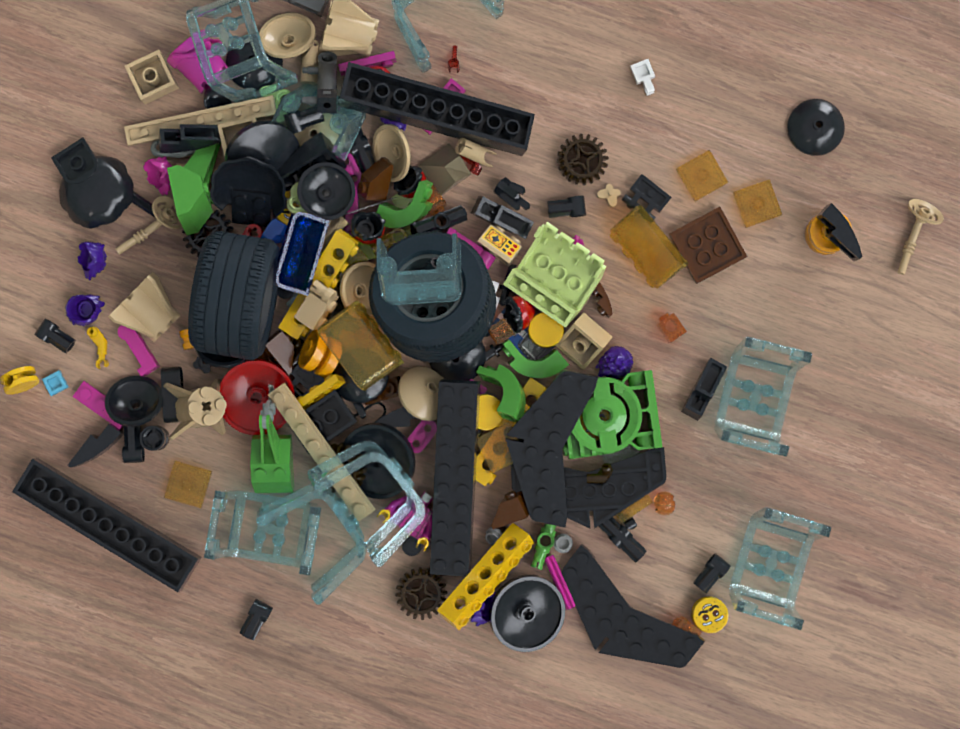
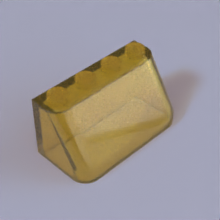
M642 205L635 207L610 229L611 239L616 244L619 243L621 245L623 254L634 261V267L639 273H643L647 277L646 282L651 288L659 289L689 265Z
M357 300L318 328V334L354 383L361 390L366 391L378 384L404 362L401 354L391 346L389 338L379 330L377 322L370 318L366 307Z

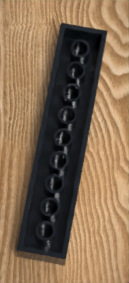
M348 62L337 106L453 138H465L476 144L523 156L527 151L535 116L533 113Z
M441 379L439 381L430 574L466 577L471 571L481 381Z
M39 458L31 460L12 491L14 494L176 592L182 591L202 558Z

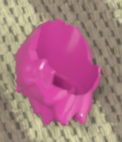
M166 156L149 159L143 165V169L147 172L148 176L146 180H148L149 184L154 185L162 196L168 195V191L171 190L167 168L172 167V164L168 162Z

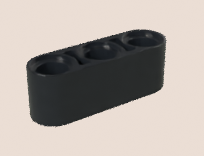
M182 367L161 368L164 423L180 422L176 417L175 408L178 398L163 387V385L170 383L184 389Z

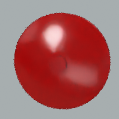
M263 359L246 360L242 364L232 367L224 375L220 383V394L227 404L223 418L231 427L241 433L260 435L259 415L260 411L263 410V403H266L268 400V386L270 384L273 385L275 390L285 383L295 396V388L291 378L280 366ZM276 407L273 425L278 430L287 421Z

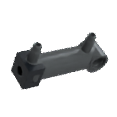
M326 51L318 55V67L302 68V73L318 74L317 97H302V103L317 104V113H337V56L333 52Z

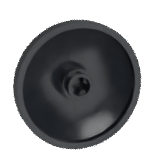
M259 121L245 126L233 136L227 146L224 160L251 156L262 162L274 165L276 170H278L300 148V145L292 131L283 124L274 121Z
M368 423L355 429L345 439L344 446L346 447L348 444H351V450L357 448L356 454H363L360 459L361 461H366V464L363 465V467L367 468V471L364 473L366 478L362 480L363 484L360 486L366 497L373 499L393 497L403 491L412 480L416 465L415 454L408 439L396 428L383 423Z
M521 575L507 581L494 595L489 610V621L495 636L506 647L519 652H532L548 645L560 632L565 619V604L561 593L550 581L537 575Z

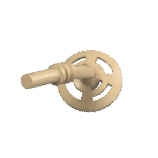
M166 196L157 197L152 203V211L157 220L144 230L140 229V232L137 231V234H133L132 238L115 248L118 254H122L137 243L140 244L141 241H144V238L148 239V236L162 225L171 229L182 228L178 217L171 208L175 209L174 199ZM159 203H165V205L157 206Z
M912 199L908 203V208L916 216V221L902 250L903 256L897 271L901 275H905L910 257L914 254L915 242L923 223L939 225L944 220L942 213L935 206L923 200Z

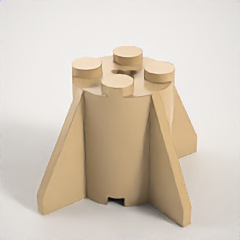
M351 0L330 1L326 25L318 49L319 54L329 51L335 53L336 56L362 54L370 57L372 42H375L379 20L370 17Z
M152 272L108 317L117 324L145 334L155 342L181 315L171 306L158 276Z
M216 378L209 387L205 386L190 391L170 383L163 385V387L178 398L175 408L176 417L180 424L169 436L170 440H174L188 428L211 426L221 435L225 434L226 430L222 417L227 404L220 394L221 380Z

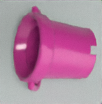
M204 29L186 39L166 60L174 69H178L201 94L204 89L207 90L210 86L216 85L223 79L221 74L224 72L228 74L230 71L217 52L222 49L224 45L223 40L211 39Z

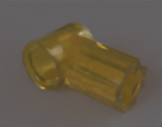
M396 228L384 235L378 242L370 244L376 257H381L388 248L397 243L394 240L395 232H402L404 238L408 237L407 232L402 228Z

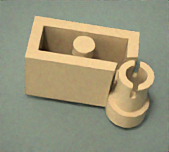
M315 280L312 284L314 287H310L311 291L294 316V318L311 330L322 329L327 323L326 317L329 312L334 311L337 306L336 301L339 298L334 289L331 287L327 288L318 280Z

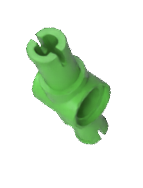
M544 524V527H541L536 539V552L530 566L536 568L537 562H539L537 569H543L546 555L549 554L551 547L554 545L555 525ZM543 535H548L551 538V542L546 546L540 543V538Z

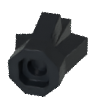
M506 177L500 180L493 191L494 194L516 211L520 210V207L524 210L530 209V203L520 196L526 192L525 187L511 182Z

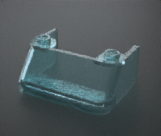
M303 84L285 95L272 121L287 127L283 115L296 112L302 103V97H317V87L311 84ZM307 104L309 106H314L317 108V104ZM337 106V113H329L333 115L330 120V128L333 132L339 134L331 152L342 161H345L366 118V113Z
M456 233L452 234V253L440 255L436 263L437 269L397 271V263L393 258L387 257V249L381 238H377V273L381 296L387 304L453 302L460 298L462 292L461 243Z

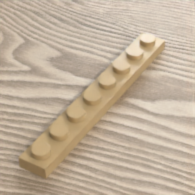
M271 95L124 126L128 146L159 140L160 128L179 129L180 124L219 125L254 116L256 119H261L278 114L274 96Z
M284 383L268 394L358 522L376 509L287 385Z

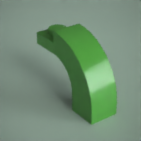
M428 180L419 181L413 200L405 209L398 208L388 202L379 204L376 213H379L382 219L386 220L384 226L388 228H401L423 219L433 203L427 201L432 194L433 189L431 188L433 183Z
M508 338L502 342L504 353L508 357H513L507 363L525 376L546 378L561 372L569 365L557 349H553L541 359L531 360L523 357Z
M500 364L497 370L490 366L486 368L479 366L476 373L481 380L503 388V398L497 412L503 419L516 423L523 416L526 405L525 393L521 384L508 368Z

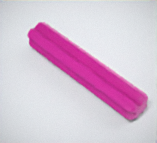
M549 555L545 558L546 565L557 589L563 597L566 609H572L576 604L554 555Z

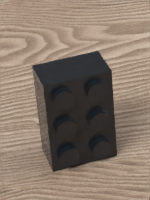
M337 390L332 391L305 410L327 442H330L358 423V420Z

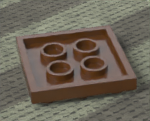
M721 207L710 211L669 234L696 284L748 257Z

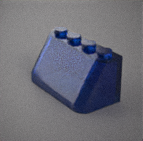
M294 212L291 214L272 277L275 286L291 293L304 296L309 295L329 226V220L305 212Z

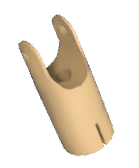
M314 40L311 47L302 53L300 83L317 84L318 74L302 73L303 67H318L319 43L317 40Z
M465 138L458 140L457 146H455L457 154L484 166L493 167L485 162L484 155L486 152L497 155L494 151Z

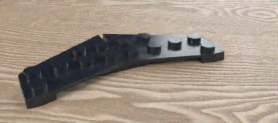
M571 370L560 372L506 434L507 436L524 439V441L506 438V442L529 515L536 522L566 527L567 506L562 449L596 388L598 376Z
M664 447L653 448L610 464L613 472L605 483H587V474H597L601 468L585 472L564 467L567 519L590 529L589 511H593L595 529L662 486L667 478ZM510 458L512 489L515 492H519L522 490L512 458Z
M583 544L580 545L562 569V575L594 649L598 648L605 637L609 639L599 651L600 654L683 668L704 644L705 640L698 634L689 630H683L631 607L595 560L592 552Z

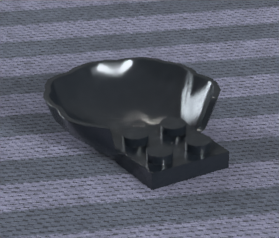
M84 137L51 157L63 177L59 189L61 207L67 211L74 223L89 229L110 224L116 221L132 203L134 183L127 173L125 164L117 158L95 156Z
M248 156L226 160L212 174L210 197L214 205L221 211L228 204L232 205V223L256 224L267 227L271 222V209L274 216L277 217L286 208L285 183L274 165Z

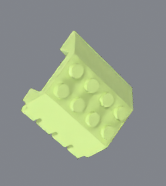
M547 222L539 226L534 234L536 239L519 266L512 269L503 285L566 328L582 310L602 279L606 266L603 265L605 260L594 253L590 256V250L578 242L574 245V239L563 232L558 234L559 229Z

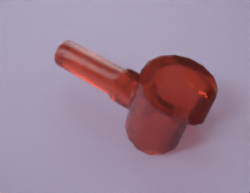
M456 45L453 46L452 57L448 61V70L451 72V68L456 67L458 73L460 67L457 60L458 46Z
M460 155L464 161L471 165L469 171L478 176L482 170L480 164Z

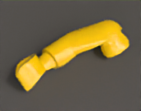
M89 327L87 335L97 346V355H99L96 367L101 369L100 363L104 361V367H108L109 362L105 359L108 342L97 327Z

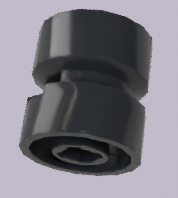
M148 426L140 434L141 445L150 451L164 449L170 440L168 431L161 426Z

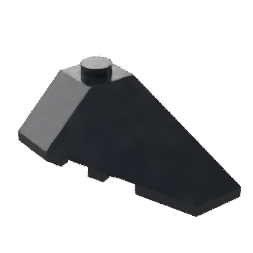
M320 132L304 142L277 171L285 183L286 191H290L291 187L299 182L302 174L315 164L329 162L337 164L342 168L347 166L332 142Z

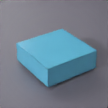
M60 370L42 379L50 396H54L69 388Z

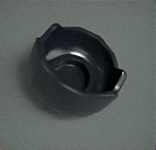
M218 84L210 86L203 96L204 106L207 109L232 104L233 100L231 90L224 85Z

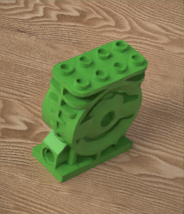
M652 370L627 373L621 381L610 377H598L593 397L586 404L582 417L588 431L599 437L600 448L596 447L595 438L585 432L579 417L563 447V455L567 456L568 459L605 455L618 452L629 445L636 450L661 448L662 439ZM627 379H628L629 387L624 384ZM609 384L613 385L614 392L625 400L630 412L628 426L620 435L621 443L617 444L616 434L624 427L627 414L622 401L616 396L611 395ZM644 389L645 407L641 409L639 399L633 390ZM602 410L609 412V419L607 421H602L599 417V413ZM642 412H644L647 416L649 431L638 432L642 422ZM635 437L637 445L632 442Z

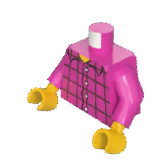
M425 491L418 500L412 496L410 498L403 496L393 500L384 510L377 514L376 517L380 515L385 517L382 523H386L390 519L418 540L416 548L419 544H423L425 546L423 551H426L432 537L433 511L427 507L433 499L432 496Z

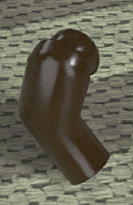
M293 339L292 341L295 353L292 364L294 367L298 365L300 351L304 344L302 339Z
M604 463L597 474H587V483H605L612 475V466L609 463Z

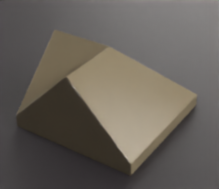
M447 144L418 165L427 179L433 183L432 186L440 197L471 175L460 155L455 152L450 144Z

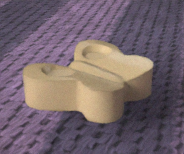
M607 184L605 189L598 191L597 197L599 199H606L610 207H615L617 197H619L621 192L619 189H613L612 184Z

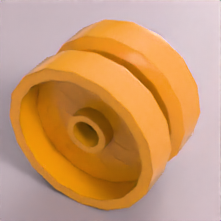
M843 215L851 226V223L848 220V218L845 215ZM817 216L812 218L805 230L806 242L810 249L822 255L838 252L840 249L826 237V230L830 231V229L816 218Z
M318 329L313 330L306 338L300 351L299 367L310 372L314 370V374L324 378L331 375L341 357L343 349L342 340L334 336L328 337L327 333Z

